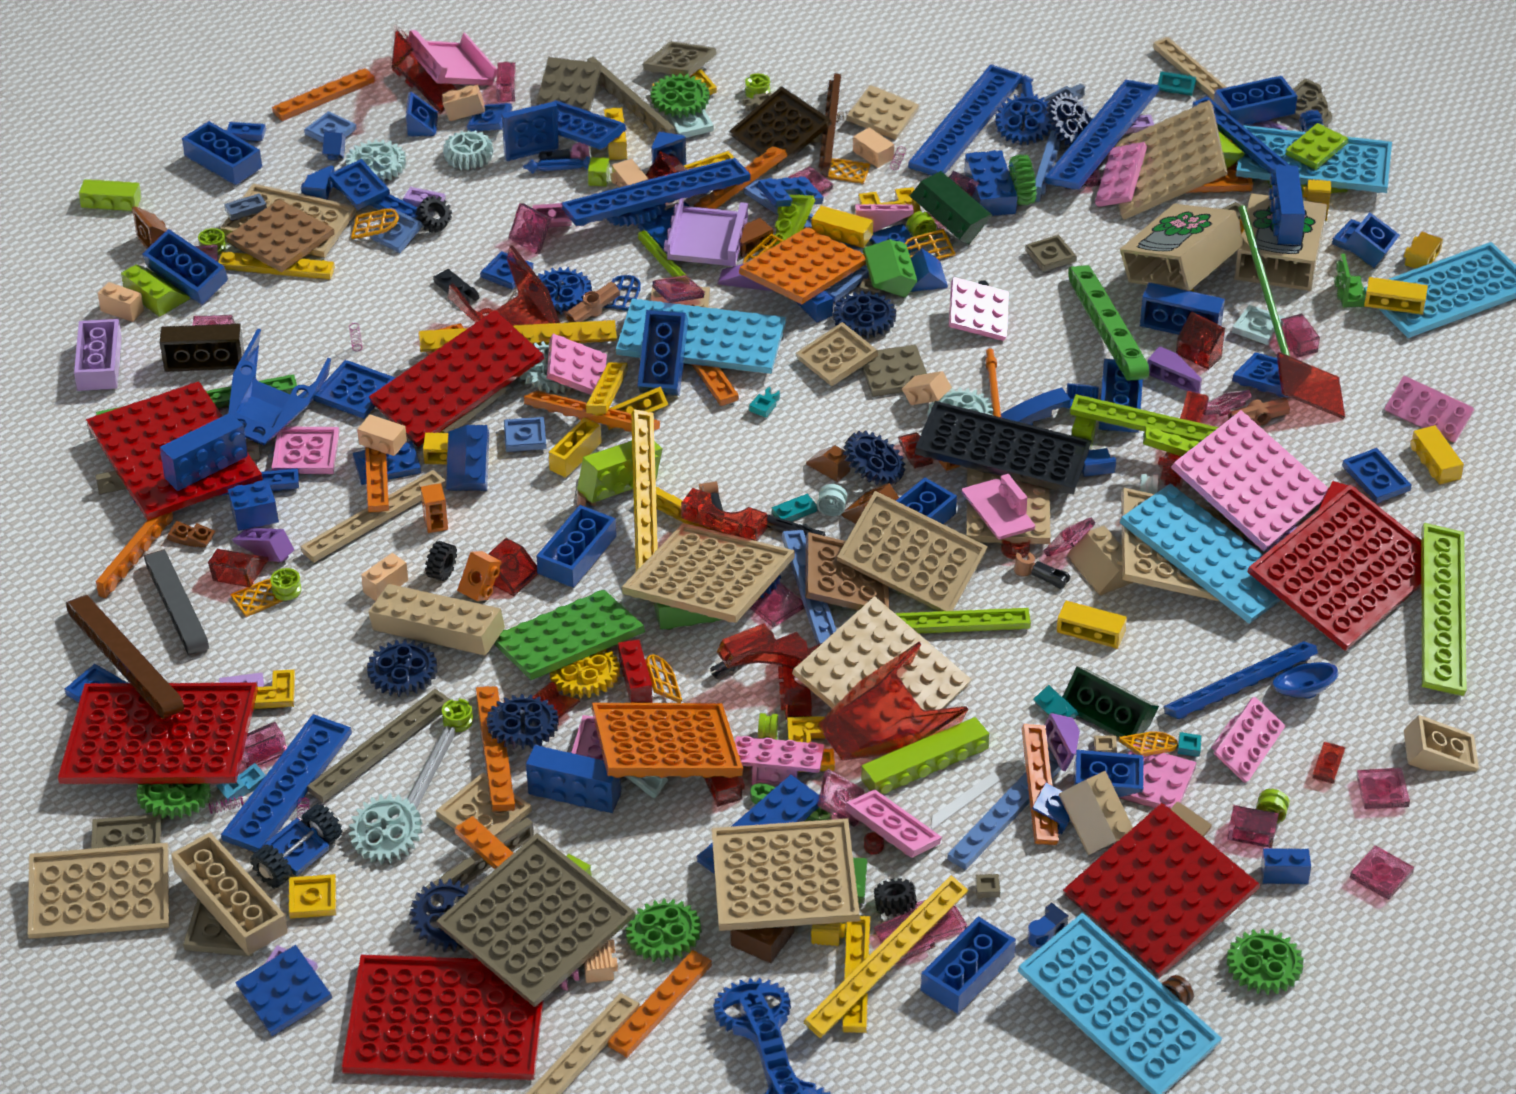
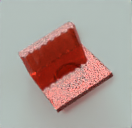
M550 682L533 696V699L540 696L541 702L548 700V705L553 704L559 718L580 703V699L560 695L555 682Z

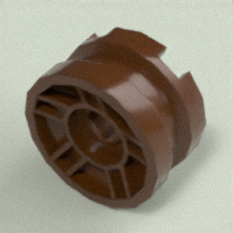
M1173 975L1161 983L1186 1006L1193 1001L1194 991L1192 986L1182 976Z

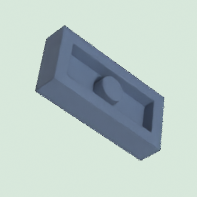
M259 193L226 203L224 207L230 219L235 220L257 214L267 208V205Z

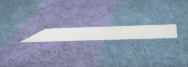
M992 772L932 816V829L1000 781V778L995 772Z

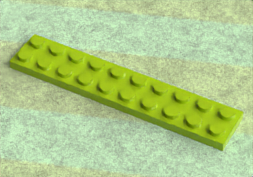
M1424 523L1421 527L1422 687L1464 696L1467 691L1464 532Z

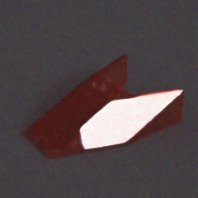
M396 24L393 28L390 56L391 69L399 77L403 75L406 78L404 80L405 83L411 88L416 87L441 114L445 110L443 94L458 89L454 84L435 82L411 53L414 49L412 47L413 44L408 39V35Z
M511 245L508 250L507 262L518 295L496 309V311L512 326L560 323L547 287L515 247ZM453 283L449 286L448 299L475 323L485 317L483 314H489L493 311L489 308H484L478 312L475 311Z
M917 642L859 681L818 723V728L842 761L887 755L963 721L969 710L967 706L923 710L898 677L897 671L913 662L921 647L920 642Z

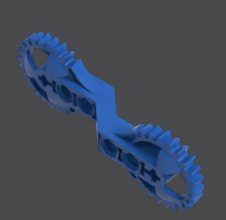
M749 978L747 983L740 980L739 985L731 983V988L724 987L723 992L717 993L718 998H714L715 1004L713 1005L715 1020L719 1021L720 1027L725 1026L726 1031L733 1029V1035L743 1036L753 1041L759 1053L768 1085V1090L765 1094H831L830 1092L824 1093V1087L817 1089L815 1083L797 1078L789 1063L780 1030L788 1021L791 1009L789 993L785 992L784 987L779 988L778 983L771 985L770 980L762 983L761 978L757 982H753L752 978ZM773 996L780 1003L770 1009L764 997ZM734 1004H738L741 1008V1017L732 1018L725 1013V1010Z

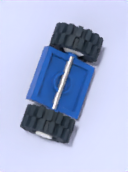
M316 803L302 814L301 821L298 818L294 819L250 857V863L254 866L252 869L257 872L256 875L262 878L261 881L263 883L266 882L267 886L275 889L292 876L291 874L298 876L329 850V845L342 835L343 830L341 829L342 825L338 823L339 819L333 816V812H329L327 806L324 808L323 804L319 805V803Z

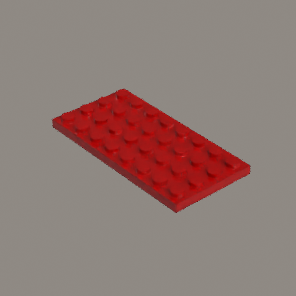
M494 310L369 396V399L391 422L405 426L406 436L419 447L424 444L425 433L441 432L545 358L538 348Z

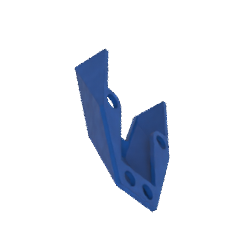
M257 328L233 373L229 413L244 425L245 438L265 445L310 404L329 376L331 358H327L316 381L310 386L297 385L293 388L291 394L280 391L256 379L261 329ZM299 390H304L300 395L297 396L296 393Z

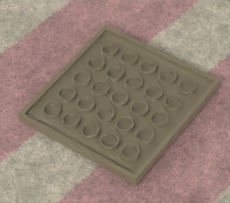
M536 833L436 922L437 926L532 1006L536 1007L635 917V911L541 835Z

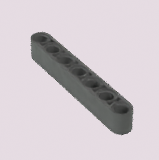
M163 549L144 555L148 572L187 654L192 655L208 650L207 636L166 550Z

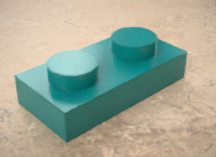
M1160 71L1157 85H1159V91L1193 96L1196 77Z
M808 493L772 507L773 516L791 522L818 512L817 504Z
M1050 685L1046 686L1033 699L1048 716L1050 713L1074 719L1079 715L1077 710Z

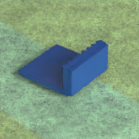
M1067 383L1066 393L1071 401L1070 406L1064 408H1071L1076 394L1098 399L1099 386Z
M1108 448L1090 450L1084 463L1083 476L1115 473L1116 458L1110 457Z
M1045 783L1032 809L1058 822V834L1062 835L1070 821V817L1058 795L1063 791Z

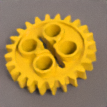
M604 649L550 672V680L552 681V686L556 687L558 692L563 691V695L570 693L571 698H573L576 694H579V698H582L583 695L587 694L588 698H591L592 693L599 696V691L607 692V687H614L613 683L618 682V677H620V665L617 656H613V652L607 653V649Z

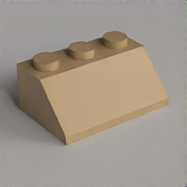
M1104 525L1087 531L1067 553L1068 559L1099 596L1134 583L1122 580V545Z
M1106 771L1058 794L1088 855L1115 844L1133 828Z

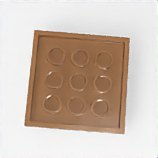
M278 199L228 234L226 242L279 272H283L332 237L335 232L331 226Z
M808 532L806 536L805 598L860 610L875 596L889 608V586L837 561V556L846 541Z

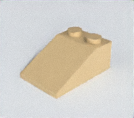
M1418 715L1403 730L1409 765L1426 771L1477 772L1479 770L1473 734Z

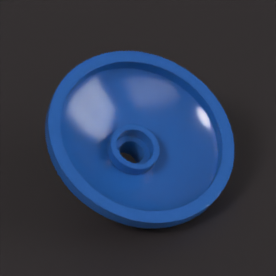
M1307 663L1283 671L1275 677L1273 685L1274 689L1283 695L1309 699L1331 686L1337 679L1339 672L1338 668L1331 663Z

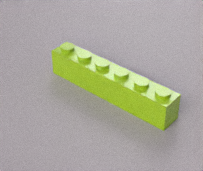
M973 717L861 765V781L869 791L875 789L881 794H887L891 790L905 786L921 777H926L935 771L944 769L949 765L989 749L990 733L976 717Z

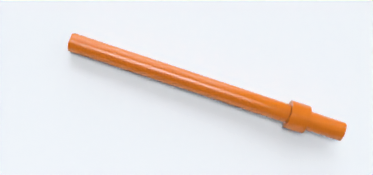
M988 348L986 350L985 366L988 369L993 416L1001 417L996 375L997 359L994 357V350Z

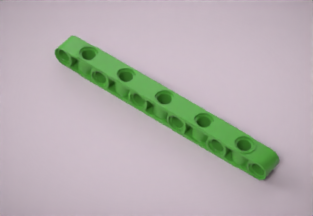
M1089 265L1069 267L1068 277L1070 284L1126 380L1148 379L1149 366L1091 267Z

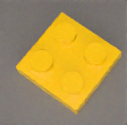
M335 874L289 877L290 919L336 915Z

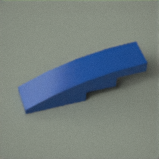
M1060 387L1023 401L1003 412L1001 418L1033 425V421L1051 417L1052 410L1070 406L1071 399L1064 389Z

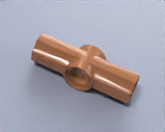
M611 281L597 291L585 293L583 301L565 313L566 319L569 323L583 322L589 317L599 316L604 306L620 296V290Z
M1286 397L1264 403L1261 400H1253L1245 408L1228 412V419L1242 410L1258 426H1263L1271 418L1289 414L1290 407Z

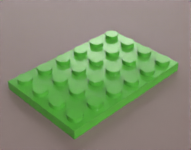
M601 590L587 597L577 599L568 605L560 606L556 610L541 614L532 620L521 622L515 627L503 630L494 645L530 680H533L612 647L619 642L645 633L644 625L608 592Z

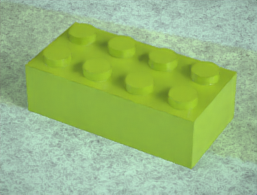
M632 441L583 457L577 490L591 503L633 489ZM654 441L655 479H657L663 448Z

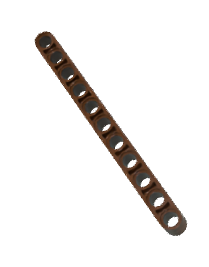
M87 594L66 602V608L72 620L162 719L184 711V704L180 695Z

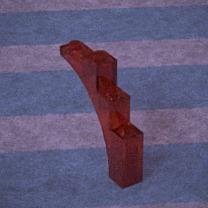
M1187 391L1180 419L1203 424L1209 402L1208 395ZM1166 452L1163 457H1159L1158 466L1162 470L1160 480L1165 482L1164 486L1170 483L1174 487L1177 485L1182 486L1184 479L1171 468L1174 462L1181 458V456Z
M763 623L722 639L716 652L727 668L742 664L765 663L794 670L821 644L808 648L805 640L800 637L798 632L776 640L773 632Z

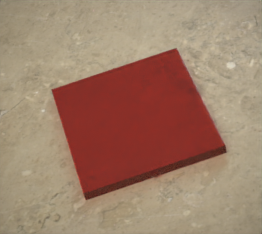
M1281 352L1277 353L1283 395L1341 419L1345 418L1338 376Z

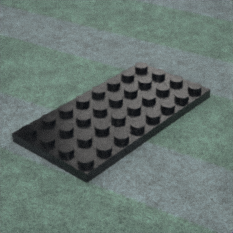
M935 401L916 445L915 454L998 476L1009 474L1012 479L1023 483L1074 495L1085 460L1091 448L1092 440Z

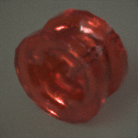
M876 832L866 834L864 837V850L871 855L881 853L884 849V838Z

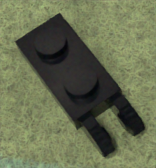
M449 268L433 276V282L465 306L470 304L468 296L474 301H477L480 297L474 287L468 285Z

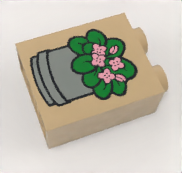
M1251 193L1247 213L1269 285L1311 291L1323 237L1327 204L1303 201L1305 218L1301 244H1278L1277 236H1273L1275 224H1272L1271 200L1268 199V195ZM1244 230L1242 233L1244 245L1237 252L1234 280L1260 283Z
M1174 203L1120 248V253L1129 283L1148 285V282L1190 291L1243 246L1244 243L1240 231V221L1235 210Z

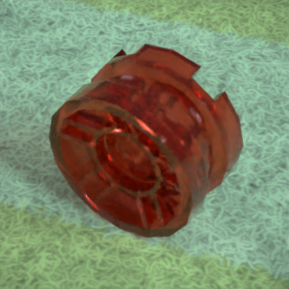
M1002 539L1001 552L1010 559H1015L1017 553L1021 554L1022 558H1025L1030 552L1031 540H1028V542L1022 541V543H1011Z

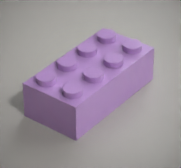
M119 319L79 321L74 368L77 391L118 388L122 339Z

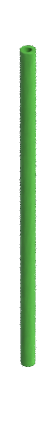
M1245 205L1238 207L1281 355L1283 360L1292 362Z

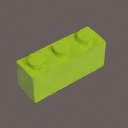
M84 179L79 191L81 208L132 211V207L139 206L142 198L140 185L136 182Z

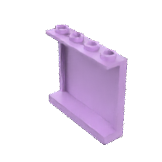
M681 198L679 204H675V216H672L671 219L672 228L668 229V240H665L664 243L667 260L736 266L740 251V240L748 220V203H740L738 211L687 207L684 206V200Z

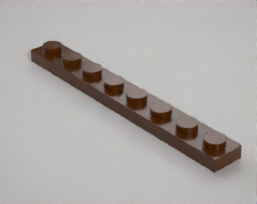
M834 73L833 80L829 79L827 87L825 115L831 119L832 124L822 132V146L819 154L818 168H821L820 176L828 177L832 162L841 74Z

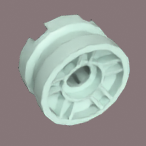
M1141 474L1140 491L1156 494L1158 490V475L1150 477L1147 474Z
M828 484L821 487L817 499L819 511L827 516L842 514L847 502L846 490L836 484Z

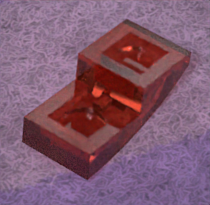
M917 432L898 437L901 448L914 469L933 464L932 458L915 454V448L920 438Z

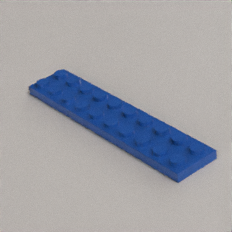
M990 64L909 160L908 168L929 175H934L939 171L946 174L998 111L997 108L1001 107L1002 102H1005L1017 88L1023 74Z
M1125 79L1045 176V184L1079 190L1159 92V85Z
M731 158L562 202V210L575 226H584L587 223L603 221L606 218L619 217L625 213L638 212L644 208L672 203L681 198H691L694 195L706 194L717 189H725L728 186L741 185L744 182L751 181V175L736 158Z

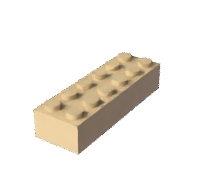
M388 584L368 611L374 631L485 656L505 628L501 608Z
M211 832L171 853L174 872L248 956L288 933L285 914Z

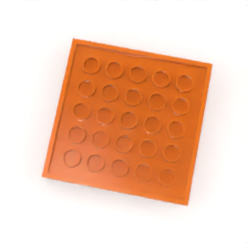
M592 703V714L608 776L616 778L623 776H635L638 778L645 776H658L661 778L668 776H680L683 778L690 776H702L705 778L724 776L733 778L743 774V766L722 703Z

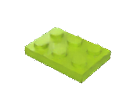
M1317 123L1286 148L1285 155L1317 170L1348 144V137Z

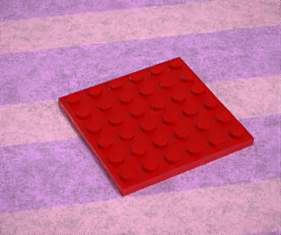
M1161 803L1063 889V893L1160 978L1260 889V884L1164 803Z

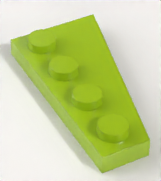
M789 195L793 199L791 206L778 207L775 236L784 241L803 230L816 201L813 195ZM777 241L772 247L776 246L780 242Z

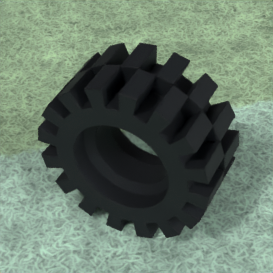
M432 195L431 198L430 196L426 197V199L424 198L415 212V215H417L416 220H420L422 225L425 226L423 229L427 230L429 228L431 233L433 231L435 233L439 232V230L442 231L452 219V210H449L451 206H446L447 201L444 200L442 202V197L436 199L435 195ZM428 209L436 211L440 219L431 217Z
M436 541L429 550L430 554L427 555L428 560L425 562V565H427L425 567V574L427 577L444 582L448 580V576L450 577L451 571L454 570L453 566L456 564L457 549L455 545Z
M893 878L890 879V882L885 880L883 884L879 883L874 888L876 910L880 914L885 913V916L892 914L893 917H897L899 913L902 916L905 915L904 912L910 913L911 909L914 910L916 908L915 885L907 879L902 881V878H898L897 881H894Z

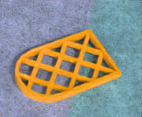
M832 158L830 168L836 167L837 170L832 171L830 169L827 178L864 184L871 163ZM844 164L845 167L840 168L838 165ZM848 168L850 171L845 173L843 170ZM841 172L842 174L837 176L835 173ZM853 173L855 176L850 178L848 175Z
M270 579L260 581L230 594L245 617L283 601L277 599L274 594L269 593L272 588ZM261 587L267 588L266 592L259 590ZM248 592L254 593L253 597H246ZM257 594L264 595L263 599L256 598ZM267 596H274L272 601L266 600ZM244 600L251 601L249 605L242 604ZM254 601L261 602L259 606H253Z
M1157 731L1119 737L1118 740L1136 755H1143V757L1171 752L1178 747V740L1175 737Z

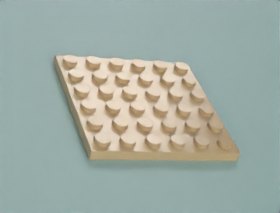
M1210 100L1182 111L1153 126H1149L1142 131L1133 133L1119 140L1114 146L1119 147L1144 142L1147 146L1132 201L1119 203L1120 214L1123 220L1227 175L1214 109Z
M1123 488L1121 492V517L1154 494ZM1199 505L1244 540V533L1216 508ZM1122 525V580L1219 601Z
M682 523L622 586V594L737 623L795 558L794 550Z
M875 596L796 666L792 672L797 679L885 755L903 748L972 681L969 676Z
M848 819L712 828L719 931L860 921Z

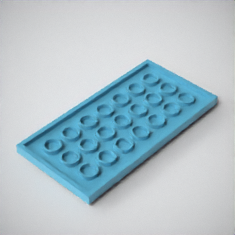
M1243 125L1290 166H1298L1301 184H1307L1309 179L1331 181V187L1339 189L1387 193L1392 149L1391 141L1348 137V144L1315 170L1285 155L1286 148L1306 132ZM1244 152L1245 155L1238 160L1236 176L1270 180L1271 174Z
M1492 242L1389 278V280L1428 285L1423 315L1386 309L1379 310L1407 338H1411L1516 299V265ZM1364 287L1365 296H1366L1367 287Z
M642 299L631 300L617 343L616 355L641 358L646 310L686 313L688 318L684 363L772 374L786 317Z
M1171 483L1121 517L1120 524L1250 624L1281 601L1279 597L1247 573L1249 566L1262 557L1263 554Z
M1083 913L1077 916L1018 967L1017 971L1151 1094H1164L1221 1043L1222 1038Z

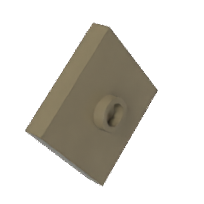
M1060 235L1025 245V251L1042 272L1077 262V256Z

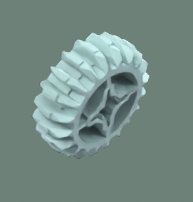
M469 130L467 132L461 131V133H454V136H449L445 140L443 154L445 161L448 162L449 166H453L454 169L476 170L477 167L482 168L483 165H488V161H491L493 146L491 139H488V135H483V132L477 133L476 130L473 132Z

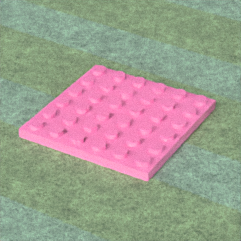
M1242 410L1171 466L1179 476L1263 551L1319 506L1329 489Z

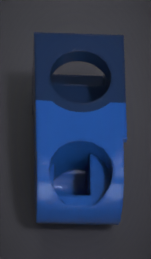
M1051 902L1045 907V915L1029 924L1028 943L1036 948L1042 947L1068 925V915Z

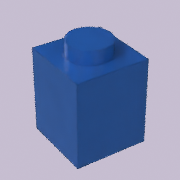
M324 132L322 154L331 161H338L339 158H344L346 136L343 133Z

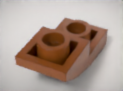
M176 521L168 533L167 540L191 547H207L215 534V530L198 523L193 528Z

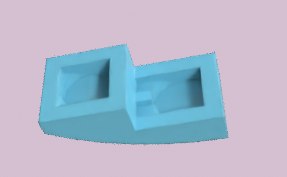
M254 763L238 775L236 783H219L216 786L228 801L234 800V797L237 799L240 795L245 796L254 791L266 775Z

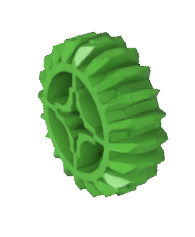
M1015 155L1010 158L1009 173L1017 194V205H1029L1034 203L1037 194L1034 168L1028 155Z

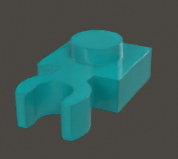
M771 387L766 388L765 395L758 394L749 404V411L766 418L776 407V402L780 399V391L778 390L775 394H771Z

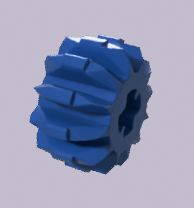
M1308 110L1300 115V132H1307L1317 123L1323 125V119L1318 110Z

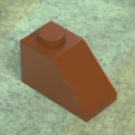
M761 218L753 220L744 226L740 240V256L742 258L746 257L770 234H773V228ZM771 238L764 246H767L770 243H772L773 238Z
M836 445L817 452L806 461V465L837 483L849 474L851 467H849L851 462L845 461L847 457L843 454L845 450Z

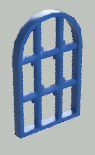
M620 275L615 277L612 282L615 283L620 280V283L616 286L619 290L622 288L628 289L625 296H618L613 300L612 304H607L603 308L628 311L627 301L638 298L641 291L639 279L632 275ZM624 279H631L630 285H622ZM634 281L638 283V287H632ZM632 290H637L635 298L629 297ZM618 299H624L622 306L615 305Z

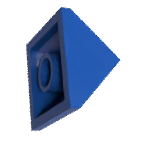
M410 91L408 93L406 109L407 135H436L438 111Z
M658 131L651 147L653 178L677 171L679 167L686 165V137L684 135Z
M923 248L911 257L917 282L910 292L948 288L940 260Z

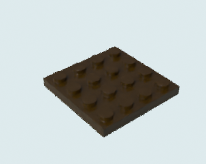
M781 86L735 125L729 133L731 137L759 156L771 147L785 150L787 157L775 165L777 169H781L826 130L832 122L826 115Z

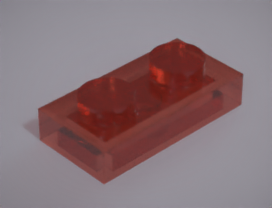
M1324 742L1312 778L1334 784L1346 747Z

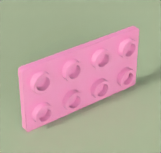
M1403 376L1385 406V411L1421 428L1436 425L1445 439L1455 443L1474 412V408L1407 376Z
M1009 474L1002 475L1001 481L993 479L962 488V494L998 540L1035 530V524L1027 515V496Z
M1253 697L1242 712L1229 720L1211 748L1214 750V755L1246 783L1285 728V725L1256 697Z
M737 736L735 739L742 766H752V785L765 783L777 787L789 775L798 778V771L815 773L820 771L824 752L823 744L795 742L793 740H773L771 738H752L750 736Z

